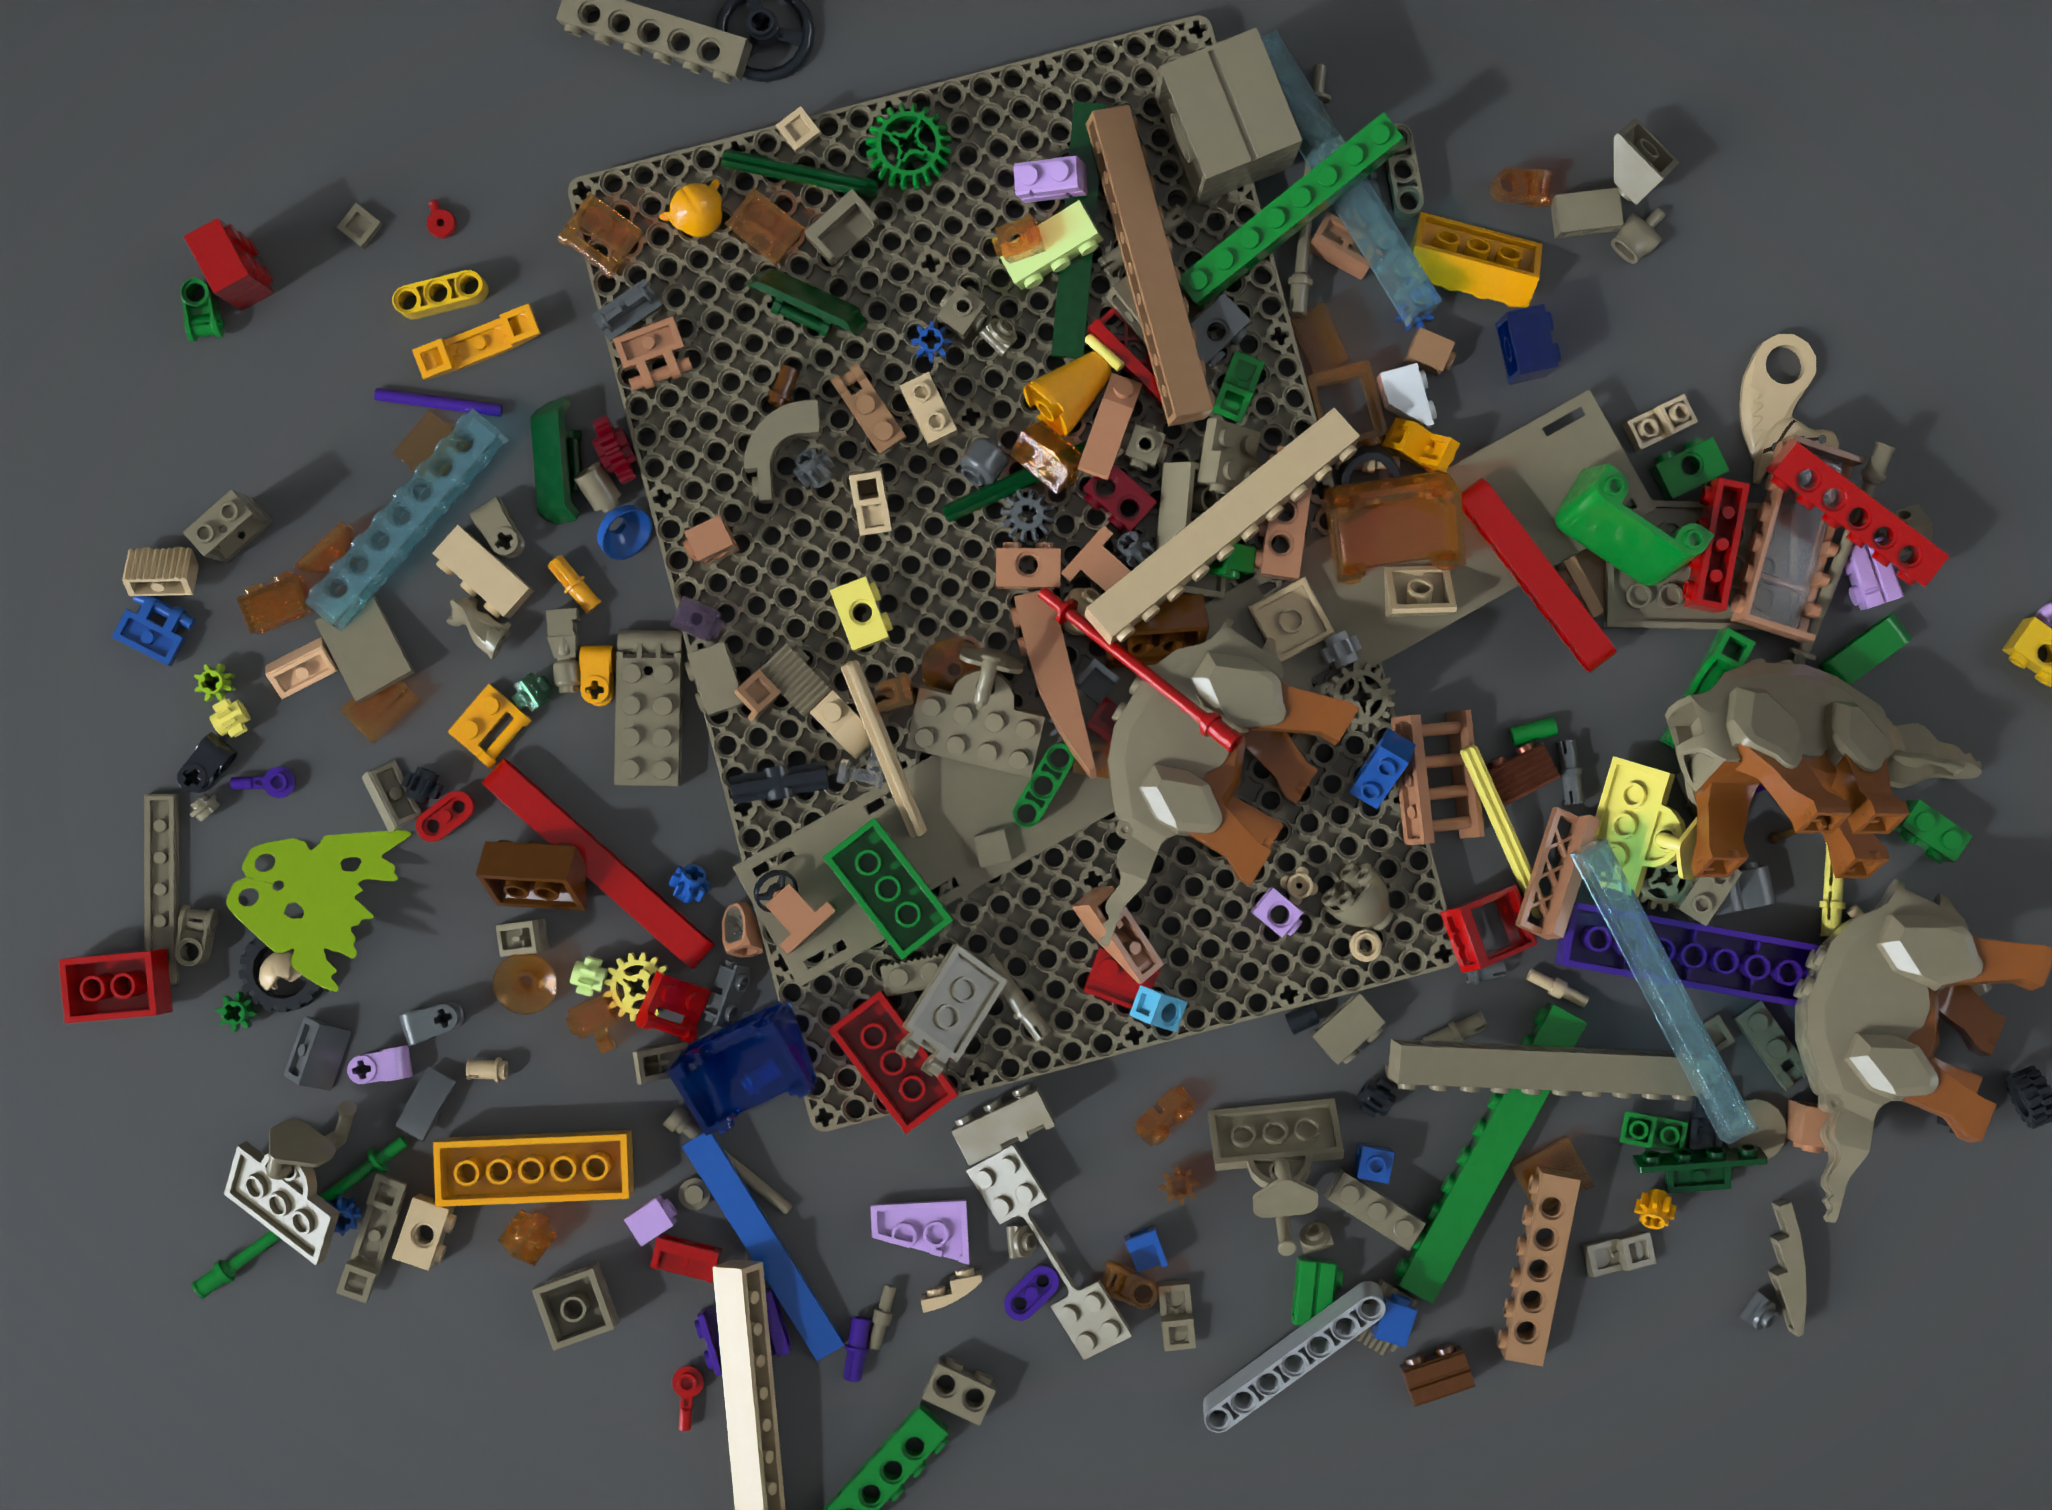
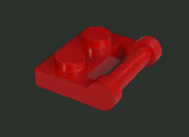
M656 971L637 1014L636 1025L646 1030L654 1028L678 1036V1039L691 1043L697 1036L696 1026L712 991L698 984ZM657 1007L684 1015L681 1024L656 1016Z

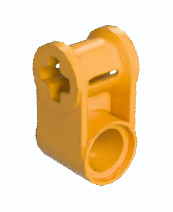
M614 645L581 646L579 652L581 696L585 701L594 706H606L611 703L615 693ZM597 684L604 688V693H599L598 699L591 694V690L597 689Z

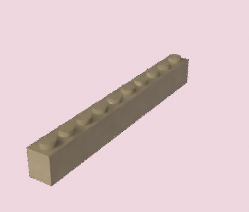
M1391 1039L1388 1078L1397 1083L1398 1088L1406 1090H1417L1418 1085H1429L1431 1090L1448 1091L1449 1086H1456L1465 1092H1479L1481 1087L1491 1088L1492 1092L1502 1094L1510 1093V1089H1521L1522 1093L1530 1095H1540L1541 1090H1552V1094L1559 1096H1571L1572 1091H1580L1582 1095L1588 1097H1601L1602 1092L1612 1093V1096L1618 1098H1632V1094H1642L1643 1098L1660 1100L1662 1095H1672V1098L1676 1100L1691 1101L1692 1096H1704L1708 1058L1695 1052Z

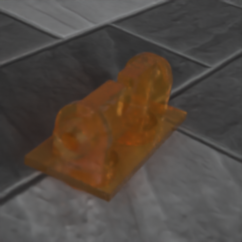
M1181 1085L1176 1089L1172 1087L1157 1101L1164 1109L1161 1114L1152 1106L1136 1120L1137 1125L1133 1128L1149 1146L1152 1147L1155 1143L1158 1145L1165 1141L1171 1133L1170 1129L1178 1122L1186 1121L1193 1114V1108L1198 1103L1192 1097H1186L1188 1093Z

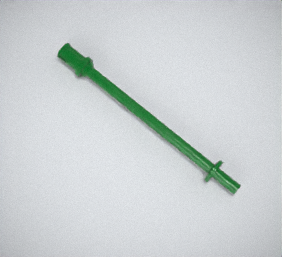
M400 1136L379 1152L371 1147L367 1151L369 1159L319 1196L323 1200L332 1202L336 1199L337 1194L340 1193L342 1195L376 1169L381 1173L387 1172L386 1162L408 1147V1142L403 1136ZM270 1230L229 1261L218 1260L213 1264V1269L192 1282L193 1290L200 1298L205 1299L224 1283L230 1284L234 1281L236 1271L281 1238Z

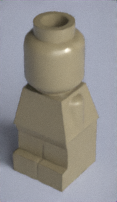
M577 608L546 610L547 639L553 656L557 659V662L553 664L554 684L559 687L560 694L579 692L578 686L581 685V671L579 661L576 660L579 659L580 637L577 633V622H581V610Z

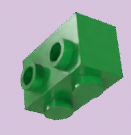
M1907 800L1906 805L1909 815L1895 828V830L1900 832L1898 836L1905 842L1914 846L1917 844L1926 850L1924 854L1939 864L1942 862H1955L1973 836L1923 801Z

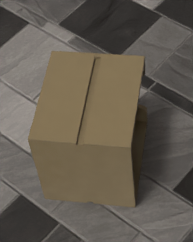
M1257 27L1159 67L1154 96L1198 205L1292 167L1303 140Z

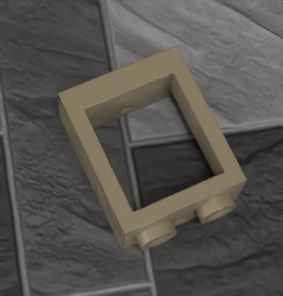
M231 489L184 530L183 533L204 557L227 563L274 521L252 497ZM241 532L245 533L244 539L239 538Z

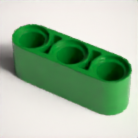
M1892 612L1827 657L1818 667L1821 671L1835 675L1851 685L1912 640V637L1894 612Z
M1062 743L1052 745L1042 758L1013 808V819L1019 826L1023 828L1035 826L1052 801L1074 762V756L1067 745ZM1063 749L1068 753L1069 761L1066 766L1056 767L1051 763L1050 756L1054 750ZM1045 776L1051 780L1053 788L1049 794L1040 795L1035 791L1034 782L1037 778ZM1024 804H1030L1036 810V817L1030 823L1020 821L1017 816L1018 809Z

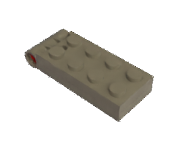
M619 629L616 660L614 785L681 786L683 633L680 630ZM648 667H652L653 673L651 675H647L646 669Z

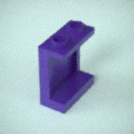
M770 1287L765 1289L771 1356L777 1354V1357L791 1352L792 1344L778 1299ZM716 1305L699 1311L697 1314L698 1319L695 1320V1328L700 1339L704 1338L708 1350L704 1351L707 1366L709 1369L714 1368L716 1376L722 1375Z

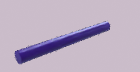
M376 388L374 394L376 401L501 417L503 413V405L382 388Z

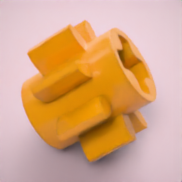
M1651 1189L1646 1193L1642 1192L1641 1199H1636L1634 1213L1640 1214L1639 1221L1647 1228L1662 1229L1664 1226H1669L1670 1220L1675 1219L1677 1206L1671 1204L1672 1197L1665 1191Z

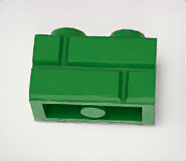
M1297 1256L1291 1321L1294 1325L1302 1326L1335 1302V1289L1341 1288L1343 1270L1338 1269V1264L1335 1260Z

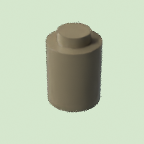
M596 462L586 467L574 477L575 482L594 511L602 510L603 513H606L620 503L618 498L621 496V492L601 462Z

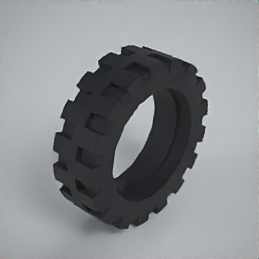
M257 936L245 947V954L241 955L239 963L242 964V970H239V978L243 979L244 985L242 988L244 992L250 994L252 1002L256 1005L260 1004L263 1006V1009L283 1013L308 1006L314 1002L313 1000L322 994L324 989L309 979L304 988L293 995L282 996L276 995L269 990L266 991L260 985L259 968L260 960L269 947Z

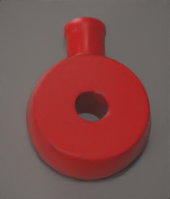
M437 199L429 201L428 205L432 211L427 218L429 233L438 239L451 237L457 228L455 216L450 211L441 209ZM444 221V225L440 227V222Z

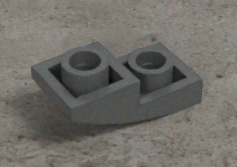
M428 1067L411 1094L395 1126L424 1142L440 1118L441 1109L456 1088V1081Z

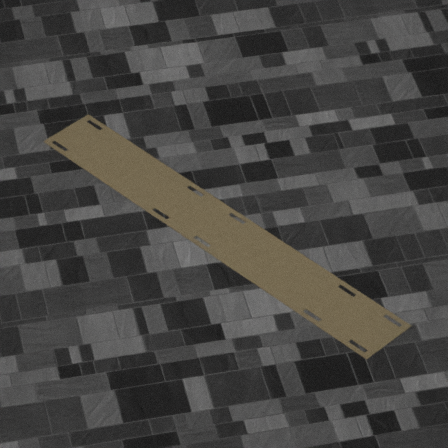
M1589 389L1452 465L1446 472L1442 471L1303 548L1301 574L1298 580L1306 577L1335 634L1346 630L1349 637L1357 636L1362 649L1356 651L1359 660L1354 662L1358 663L1360 670H1362L1365 663H1371L1372 668L1519 586L1518 582L1455 500L1457 495L1478 479L1483 478L1490 484L1552 566L1586 549L1561 532L1555 523L1556 511L1582 469L1609 463L1621 471L1629 482V490L1622 504L1633 499L1637 507L1632 511L1641 517L1657 508ZM1579 407L1582 408L1585 416L1546 436L1542 428ZM1449 565L1457 612L1451 615L1385 617L1384 567ZM1257 574L1226 591L1224 599L1214 598L1205 603L1209 623L1206 641L1212 639L1229 617L1235 621L1231 629L1262 649L1266 641L1248 607L1294 582L1287 581L1262 595L1258 586L1272 578L1258 577ZM1324 640L1281 662L1285 675L1281 682L1290 687L1320 695L1328 693L1325 691V688L1334 687L1335 685L1331 679L1315 687L1310 681V678L1334 665L1333 662L1326 664L1320 650L1327 648ZM1104 659L1103 661H1101V663H1102L1104 666H1105V659ZM1146 665V666H1148V667L1151 669V668H1152L1153 666H1155V665ZM1128 667L1108 668L1120 679L1105 697L1118 706L1122 701L1128 704L1133 696L1129 693V689L1137 674ZM1083 672L1073 677L1074 682L1077 681ZM1339 673L1335 676L1340 678L1342 675ZM1076 687L1086 725L1099 705ZM1041 696L1018 707L1046 714L1032 775L1047 750L1054 744L1062 743V737L1059 733L1055 736H1050L1051 731L1056 728L1054 724L1047 722L1048 718L1051 717ZM1087 727L1086 731L1097 777L1090 779L1074 757L1072 767L1040 821L1031 828H1023L1016 824L1012 813L1016 802L1031 778L932 755L904 771L927 828V832L922 836L911 838L908 835L895 800L868 815L864 806L891 792L886 781L733 866V869L796 983L801 987L885 940L877 927L823 859L825 854L873 817H876L931 889L955 877L959 886L938 897L943 905L946 906L1113 813L1114 805L1108 769L1111 743ZM1063 749L1054 750L1050 756L1051 763L1056 767L1066 766L1069 761L1068 753ZM1043 776L1035 780L1034 789L1038 794L1047 795L1052 791L1053 784L1048 777ZM1024 804L1018 809L1017 816L1020 821L1030 823L1036 817V810L1032 805ZM1004 829L1012 861L980 868L973 837ZM791 847L796 856L769 871L785 870L792 874L798 883V893L815 912L827 901H830L838 911L792 953L787 955L779 944L790 935V932L772 913L762 910L754 899V887L759 878L767 872L756 877L752 869ZM779 876L771 877L765 881L759 890V894L767 892L770 885L777 883ZM786 877L785 886L790 883L793 887L792 880ZM759 900V901H760V903H762L763 905H766L770 900ZM843 940L847 947L846 949L807 969L803 961Z

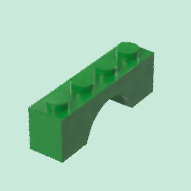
M1728 627L1718 630L1682 698L1708 692L1725 672L1744 665L1756 642ZM1667 725L1659 742L1675 750L1676 748Z

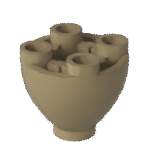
M1354 863L1347 864L1340 872L1341 878L1333 888L1327 890L1322 896L1321 902L1326 906V911L1348 925L1373 927L1375 930L1385 928L1394 915V912L1390 909L1385 881L1380 873L1369 863L1358 866Z

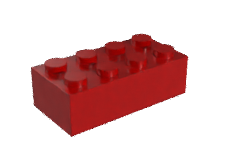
M880 989L832 1025L828 1031L903 1132L907 1134L957 1097L959 1091L944 1071L937 1077L934 1074L930 1076L921 1070L923 1063L931 1055L922 1046L919 1047L913 1058H904L895 1051L898 1044L907 1036L909 1031L902 1027L905 1018L890 998L885 996L884 990Z

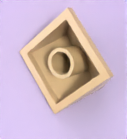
M1449 565L1384 567L1385 617L1451 615L1457 612Z

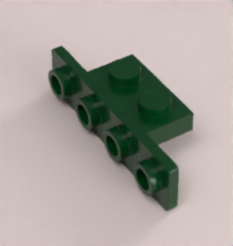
M1741 1144L1738 1148L1727 1149L1720 1146H1710L1706 1150L1699 1151L1687 1148L1676 1149L1671 1153L1645 1151L1642 1155H1633V1163L1639 1173L1664 1172L1665 1190L1669 1194L1731 1189V1167L1768 1164V1157L1761 1147L1753 1144Z

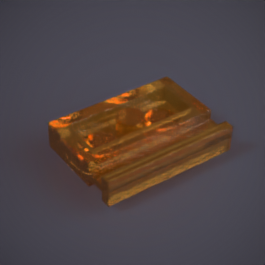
M755 188L750 191L734 211L733 216L725 223L729 229L775 266L805 231L804 227Z
M401 680L360 704L355 702L352 697L340 711L371 743L375 744L420 699Z

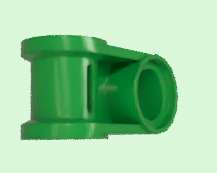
M199 278L186 280L181 286L180 295L184 311V327L189 341L196 342L198 338L214 335L217 338L224 337L225 329L220 313L218 296L213 293L209 283ZM199 287H204V298L201 301L195 302L193 298L195 290Z

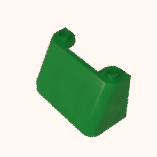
M1609 463L1582 469L1556 511L1555 523L1557 528L1639 584L1654 586L1662 583L1700 555L1715 535L1696 523L1683 525L1679 530H1672L1670 535H1668L1622 504L1629 490V482L1621 471Z

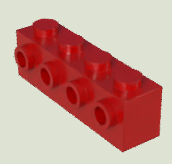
M1716 478L1707 482V486H1703L1700 494V504L1703 505L1702 513L1695 523L1703 526L1715 535L1707 548L1688 563V567H1691L1689 580L1685 581L1682 590L1685 608L1710 613H1719L1727 610L1750 484Z

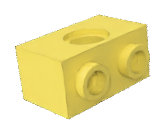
M865 576L830 590L852 651L857 652L890 639L888 631L893 630L887 612L880 613L876 601L882 600L875 582L869 583ZM860 605H868L872 609V616L866 622H859L854 617V612Z

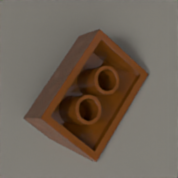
M1182 593L1172 602L1167 599L1158 606L1160 611L1148 622L1142 619L1134 626L1135 631L1129 638L1121 643L1119 640H1116V642L1145 665L1159 663L1176 649L1205 642L1209 623L1203 594L1192 595L1190 593ZM1104 649L1105 666L1107 668L1126 667Z
M499 840L498 842L485 841L476 876L497 906L586 911V866L576 846L568 843L545 845L536 841L528 843H513L509 840Z

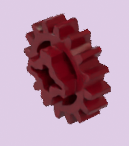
M607 415L592 421L598 436L592 439V443L604 468L607 469L608 473L615 471L620 482L623 484L637 478L632 462L637 460V456L622 427L614 428Z

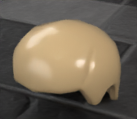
M294 949L284 953H272L264 960L260 967L259 981L266 991L270 988L276 990L278 988L277 980L280 978L293 982L302 975L292 967L291 958Z

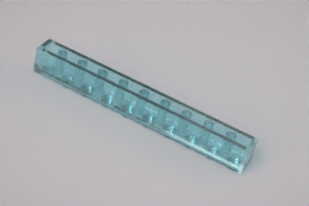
M1275 29L1261 37L1303 140L1299 151L1312 170L1341 147L1345 141ZM1365 177L1332 205L1408 327L1434 312L1442 302V299L1371 183Z
M1597 839L1570 853L1719 1139L1731 1144L1758 1130L1753 1117L1607 839Z

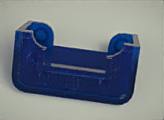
M787 1000L771 1005L693 1042L681 1052L667 1070V1073L706 1136L716 1131L721 1134L730 1130L736 1124L734 1120L741 1112L785 1092L789 1096L797 1095L798 1098H802L815 1089L814 1084L817 1081L794 1010Z

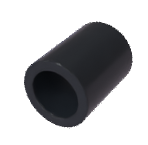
M1312 1004L1302 1006L1285 1014L1293 1035L1320 1023Z

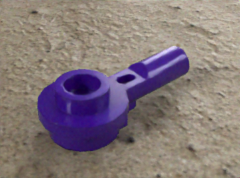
M279 766L271 768L265 776L231 777L230 780L232 790L265 789L267 794L275 798L287 797L293 792L296 784L294 774L289 769Z

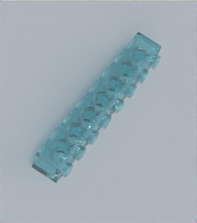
M473 408L469 413L463 414L457 420L456 428L448 437L442 438L437 443L434 449L435 452L427 461L421 462L416 467L414 476L410 481L395 491L390 504L375 514L370 527L364 533L354 538L350 550L331 565L330 572L323 581L316 583L310 589L309 597L304 602L331 626L341 632L344 631L509 441L501 431ZM473 440L472 448L467 452H462L463 445L467 441ZM452 464V471L448 475L442 476L443 468L446 465ZM431 488L429 498L421 500L422 492L425 489ZM410 512L409 521L400 525L401 516L404 513ZM389 536L388 545L379 549L380 540ZM368 560L367 569L362 573H358L360 563ZM347 584L346 593L341 597H337L338 589L342 585Z

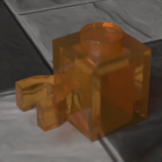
M604 994L567 1010L569 1017L566 1018L570 1032L573 1035L577 1034L579 1039L593 1034L601 1054L616 1048L607 1027L619 1022L614 1008L610 1009L609 1007L611 1003L609 997H604Z

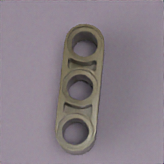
M1395 123V127L1402 134L1407 145L1385 161L1384 165L1393 214L1400 220L1408 221L1413 219L1421 210L1424 204V195L1411 129L1402 123ZM1397 166L1406 167L1409 170L1410 177L1406 179L1399 178L1395 174L1394 168ZM1400 198H1411L1415 203V209L1407 210L1403 208Z

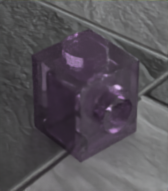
M683 596L670 625L709 643L712 637H718L724 621L720 620L722 613Z

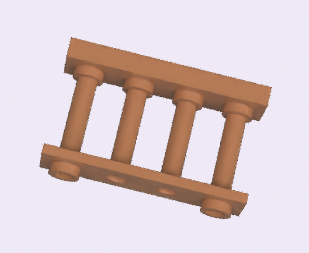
M1471 709L1447 712V722L1422 724L1421 714L1391 718L1392 730L1416 744L1408 766L1397 780L1404 845L1435 843V832L1459 830L1460 839L1485 837L1481 799L1460 754L1463 748L1475 745ZM1448 734L1450 754L1425 756L1423 737ZM1452 766L1454 785L1429 788L1427 769ZM1455 798L1457 817L1432 820L1430 801Z

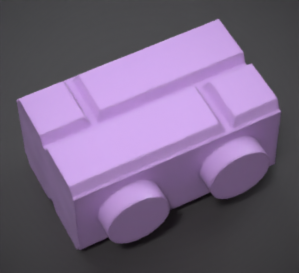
M1078 156L1014 163L1015 193L1025 203L1069 198L1071 195L1073 197L1086 196L1088 193L1086 164Z
M1884 537L1876 538L1875 541L1880 542ZM1856 545L1852 546L1842 571L1844 576L1848 575L1852 585L1849 588L1850 599L1855 606L1859 605L1860 611L1904 597L1894 566L1890 563L1886 568L1872 558L1871 555L1874 551L1867 545H1864L1862 549Z

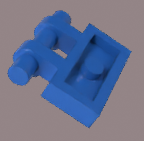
M134 596L133 601L142 605L138 614L126 609L112 638L167 666H172L186 640L185 637L175 632L179 625L192 629L196 618L186 614L187 611L179 606L172 607L162 602L160 596ZM154 612L167 618L164 626L150 620Z

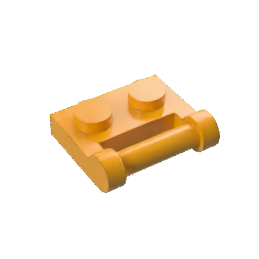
M488 683L448 730V733L473 753L483 764L492 769L498 762L496 758L522 727L527 728L533 720L493 685ZM506 714L512 715L513 720L487 750L482 748L480 745Z

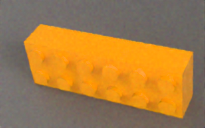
M632 1130L447 1137L433 1142L435 1207L629 1199L634 1194Z

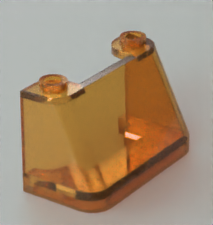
M1430 472L1334 486L1324 491L1325 511L1337 582L1355 584L1367 575V568L1428 559L1431 564L1437 566L1440 570H1451L1456 568L1457 565L1466 564L1461 491L1449 473Z

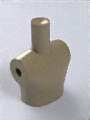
M1656 208L1645 220L1632 213L1611 241V246L1615 252L1631 264L1637 263L1643 256L1650 254L1662 241L1661 236L1654 228L1665 218V213L1661 209Z

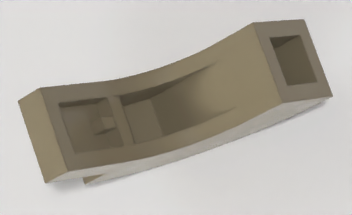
M818 400L797 401L781 406L768 414L753 431L745 451L744 469L747 473L757 472V476L752 477L753 496H759V501L762 504L775 503L773 462L780 448L793 439L822 436L820 404Z

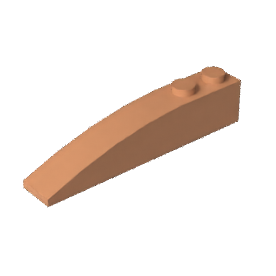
M1041 590L1014 596L1016 608H1011L1010 612L1014 628L1020 626L1023 637L1017 638L1021 657L1028 656L1030 668L1040 696L1070 752L1089 778H1096V768L1061 624L1055 620L1057 612L1038 597Z

